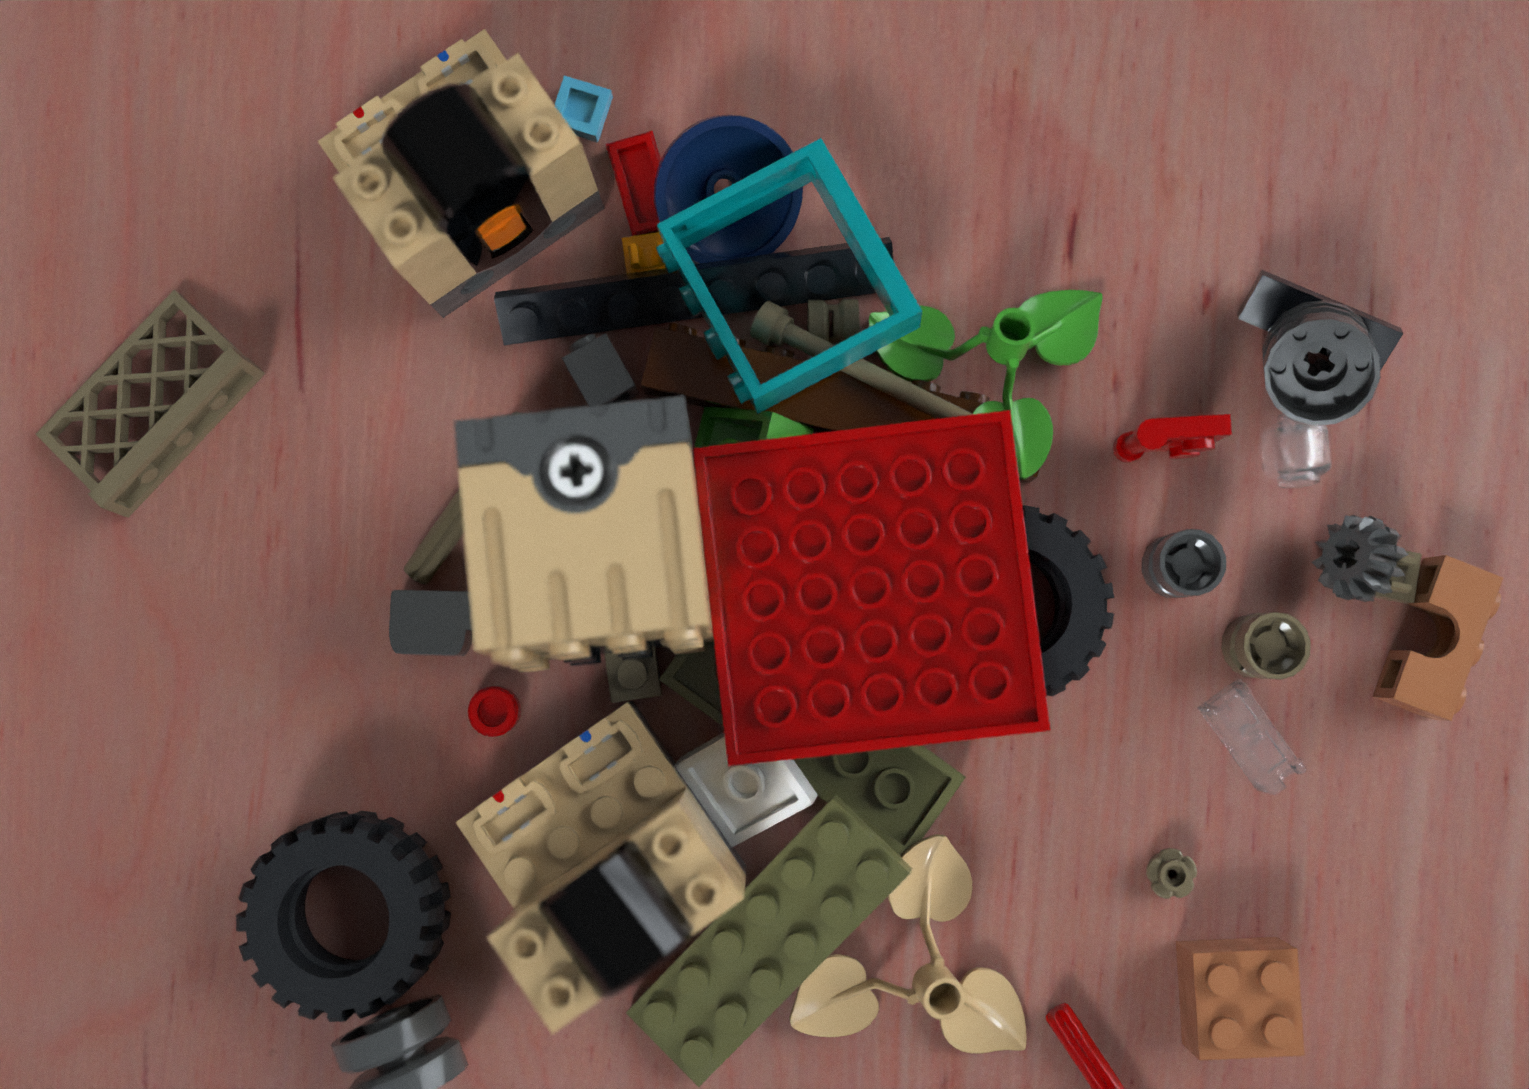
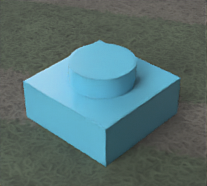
M564 75L554 105L576 136L598 143L613 95L610 89Z

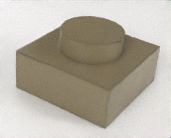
M652 648L653 657L638 660H622V657H618L617 654H605L611 703L662 696L656 648Z

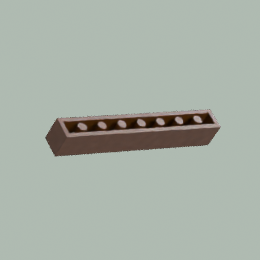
M670 323L668 329L655 327L641 382L645 394L661 398L684 396L685 403L700 407L755 410L750 400L742 404L740 403L727 378L728 375L734 373L725 356L717 360L706 339L697 336L698 331L696 329L676 323ZM735 337L760 384L805 362L794 359L795 353L781 347L766 346L765 352L746 348V341ZM840 370L764 410L777 413L814 429L813 433L935 419ZM912 380L911 382L972 414L977 407L990 400L985 395L968 391L960 392L959 397L940 393L941 387L937 384L922 380ZM1039 470L1028 479H1020L1019 481L1030 483L1038 478Z

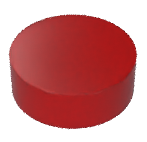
M490 686L479 690L471 698L468 706V718L472 727L478 733L488 737H497L510 732L517 725L521 715V706L517 696L511 690L502 686Z

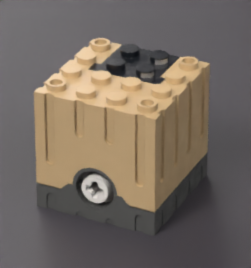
M684 396L454 421L458 467L460 468L458 471L474 651L491 656L492 663L510 666V669H518V672H533L550 669L549 660H564V663H570V666H586L602 663L601 654L607 653L617 654L618 657H622V660H638L653 657L652 648L670 647L671 651H674V655L691 654L705 651L704 642L714 641L693 443Z

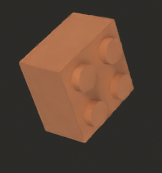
M1278 937L1176 941L1182 1044L1198 1060L1305 1056L1298 949Z

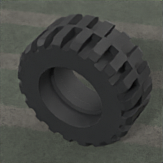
M1023 505L1029 562L1038 567L1048 579L1055 600V613L1052 625L1047 635L1040 641L1046 696H1054L1065 691V685L1072 680L1079 681L1090 671L1087 665L1093 657L1101 656L1107 644L1101 640L1104 630L1112 629L1114 613L1107 612V599L1114 598L1112 583H1104L1101 570L1107 568L1101 554L1093 556L1087 547L1091 540L1081 530L1073 532L1066 527L1068 520L1055 513L1048 516L1040 513L1038 507Z
M345 811L330 814L298 826L297 829L283 834L271 843L270 852L258 857L250 869L255 877L243 883L238 898L241 902L248 904L246 910L236 914V931H246L247 942L239 946L243 961L253 959L259 971L251 975V977L260 988L269 983L277 991L272 997L274 1002L284 1009L293 1002L299 1004L298 1015L312 1020L324 1012L327 1013L329 1022H346L353 1014L364 1018L377 1013L386 1004H393L429 970V965L438 957L445 943L441 937L449 928L451 912L445 910V902L451 898L449 882L440 883L437 872L443 869V866L437 854L432 858L427 856L422 849L427 844V841L417 832L409 836L402 831L404 828L403 822L392 817L385 820L378 819L376 812L360 811L355 814H348ZM343 865L357 869L371 878L385 897L389 910L388 935L382 947L370 957L352 960L334 955L322 947L310 931L305 913L306 895L313 878L326 868Z

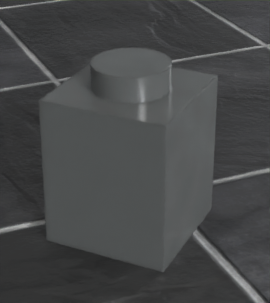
M606 333L598 338L594 334H590L577 340L569 347L570 354L562 358L590 407L626 402L640 394Z

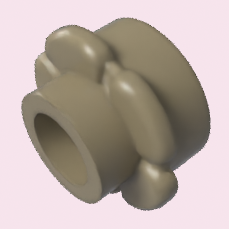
M1167 848L1161 850L1149 861L1146 875L1151 882V889L1158 896L1169 899L1171 896L1183 898L1194 888L1193 878L1197 876V868L1191 857H1184L1178 849ZM1172 869L1176 871L1174 879L1168 877V872Z

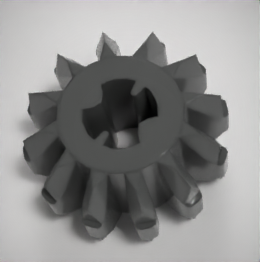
M1345 515L1342 526L1338 524L1327 525L1330 538L1327 541L1315 542L1323 550L1322 556L1311 562L1317 569L1323 570L1318 581L1324 587L1333 589V593L1337 597L1348 601L1356 599L1363 602H1374L1376 592L1382 594L1392 593L1389 579L1392 576H1405L1402 570L1396 567L1397 561L1409 555L1404 548L1396 546L1401 535L1395 529L1387 527L1383 520L1373 516L1361 518L1355 515Z

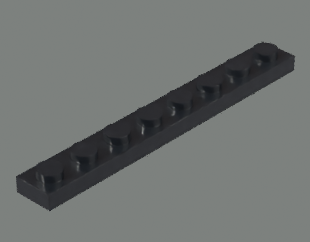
M890 237L880 238L894 261ZM848 243L694 264L722 315L759 310L767 301L782 307L808 303V300L823 299L825 301L876 293ZM666 268L495 292L494 296L504 346L704 318L702 313L694 317L692 316L679 291L686 284L678 270L669 274Z

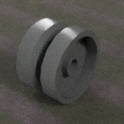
M439 994L383 1012L350 1030L331 1044L338 1066L342 1072L358 1073L365 1071L353 1081L349 1089H437L454 1079L468 1066L458 1039L453 1037L436 1038L446 1029L451 1021L443 997Z

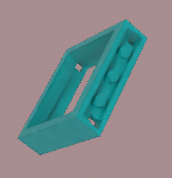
M822 138L657 224L663 244L657 246L656 250L669 274L678 270L686 284L679 291L693 317L702 313L710 328L703 332L707 344L717 360L724 356L726 357L734 371L727 378L741 404L750 400L757 414L920 328L921 307ZM812 182L888 312L889 317L775 378L760 384L685 248Z

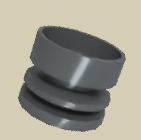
M1327 300L1303 302L1280 315L1270 326L1262 346L1266 391L1275 407L1294 421L1318 426L1337 424L1356 415L1373 398L1380 380V357L1372 336L1363 319L1346 305ZM1322 347L1326 348L1327 360L1318 358L1314 364L1309 363V351L1317 354Z

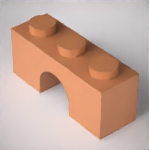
M1447 555L1423 558L1419 569L1414 603L1407 604L1426 612L1433 619L1437 629L1436 642L1425 655L1411 650H1389L1373 697L1427 719L1452 721L1454 714L1460 711L1466 700L1467 689L1465 683L1470 669L1482 656L1484 650L1482 636L1487 622L1499 609L1501 603L1499 589L1503 577Z

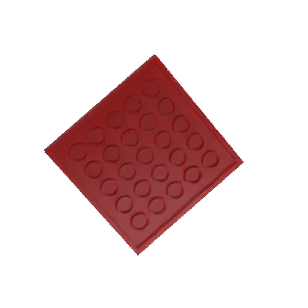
M1010 410L693 448L728 766L1051 731Z

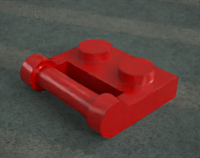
M1231 414L1147 419L1141 422L1134 431L1123 433L1116 438L1113 443L1114 455L1118 460L1126 463L1138 460L1143 456L1144 452L1169 451L1170 459L1198 457L1202 451L1214 450L1215 442L1232 435Z

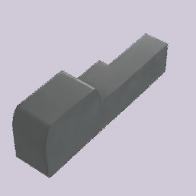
M393 590L391 593L389 638L393 651L404 655L465 656L470 649L473 638L469 592Z

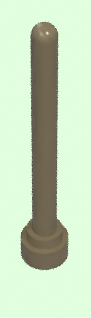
M770 301L765 302L759 309L750 331L752 338L768 346H772L774 343L782 346L786 343L812 357L835 346L794 325V319L788 316V310ZM860 359L840 370L935 419L972 415V413L864 359Z

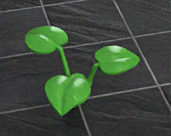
M1060 290L1035 295L1023 302L1019 308H1008L1001 311L996 316L991 329L981 327L976 336L953 350L949 349L954 343L955 331L947 316L932 307L919 305L922 309L920 328L877 350L876 353L882 363L896 376L911 382L912 380L929 382L940 375L944 359L956 360L985 342L990 357L995 362L1006 365L1002 392L1003 402H985L977 407L973 414L1011 411L1019 480H1026L1041 468L1049 454L1053 440V425L1047 409L1040 401L1034 398H1022L1013 402L1012 391L1019 361L1024 358L1027 350L1034 346L1040 358L1050 364L1072 365L1084 360L1093 349L1098 336L1102 293L1084 290ZM872 312L868 320L869 327L889 317L888 312Z

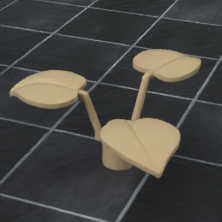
M941 834L932 835L918 841L900 856L912 867V870L888 896L891 908L898 917L903 919L920 917V928L931 957L930 963L923 965L916 971L912 980V988L906 989L878 978L866 980L865 969L858 960L847 955H829L798 987L789 1016L792 1028L808 1035L819 1037L851 1035L866 1028L878 1015L879 1003L871 990L879 989L904 998L911 1005L920 1002L929 1015L939 1019L942 1034L949 1044L960 1051L982 1054L1001 1050L1021 1051L1026 1049L1025 1017L1020 1000L1010 982L996 970L977 967L968 971L959 983L950 970L944 966V959L939 953L930 927V918L945 922L957 917L967 907L971 899L972 878L966 862L954 849L949 839Z

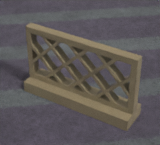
M173 290L46 422L36 435L91 491L88 495L101 508L129 518L266 373L252 360L244 356L181 294ZM181 310L187 316L186 336L166 338V323ZM199 328H200L206 335H199ZM216 344L224 351L209 368L197 369L198 345ZM186 346L185 370L164 371L165 348ZM152 349L151 372L131 374L133 357L140 350ZM184 380V394L175 404L163 405L164 381ZM151 382L150 406L130 408L131 384ZM118 385L117 408L97 410L98 394L106 386ZM149 416V431L139 441L128 442L129 417ZM116 418L115 443L95 444L96 420ZM83 421L82 445L66 446L58 436L71 422ZM114 452V467L100 481L94 475L95 454ZM75 455H81V461Z

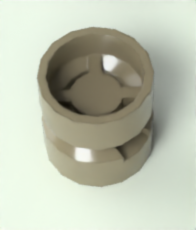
M1254 613L1238 617L1228 625L1222 637L1221 649L1226 663L1234 672L1249 678L1282 680L1296 675L1304 668L1310 657L1311 641L1306 628L1301 622L1287 613Z

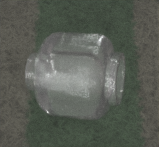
M1283 413L1277 416V423L1268 426L1261 433L1263 471L1270 479L1277 480L1279 487L1301 488L1320 483V476L1326 474L1332 467L1330 436L1326 425H1308L1294 421Z

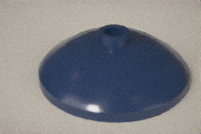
M718 115L696 122L673 140L659 163L654 182V204L659 222L715 194L714 185L718 180L727 179L730 186L793 153L786 141L772 128L746 116ZM803 186L688 246L685 249L690 258L698 263H707L773 253L789 236L798 219L802 204Z

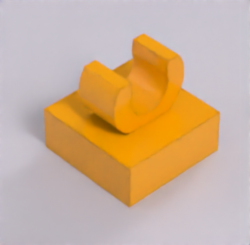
M659 232L622 238L627 274L665 268L656 250L657 246L663 244Z

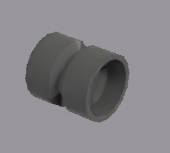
M1186 529L1157 538L1146 548L1142 557V574L1146 584L1155 593L1166 598H1185L1208 593L1221 582L1226 571V555L1222 545L1213 535L1202 530Z

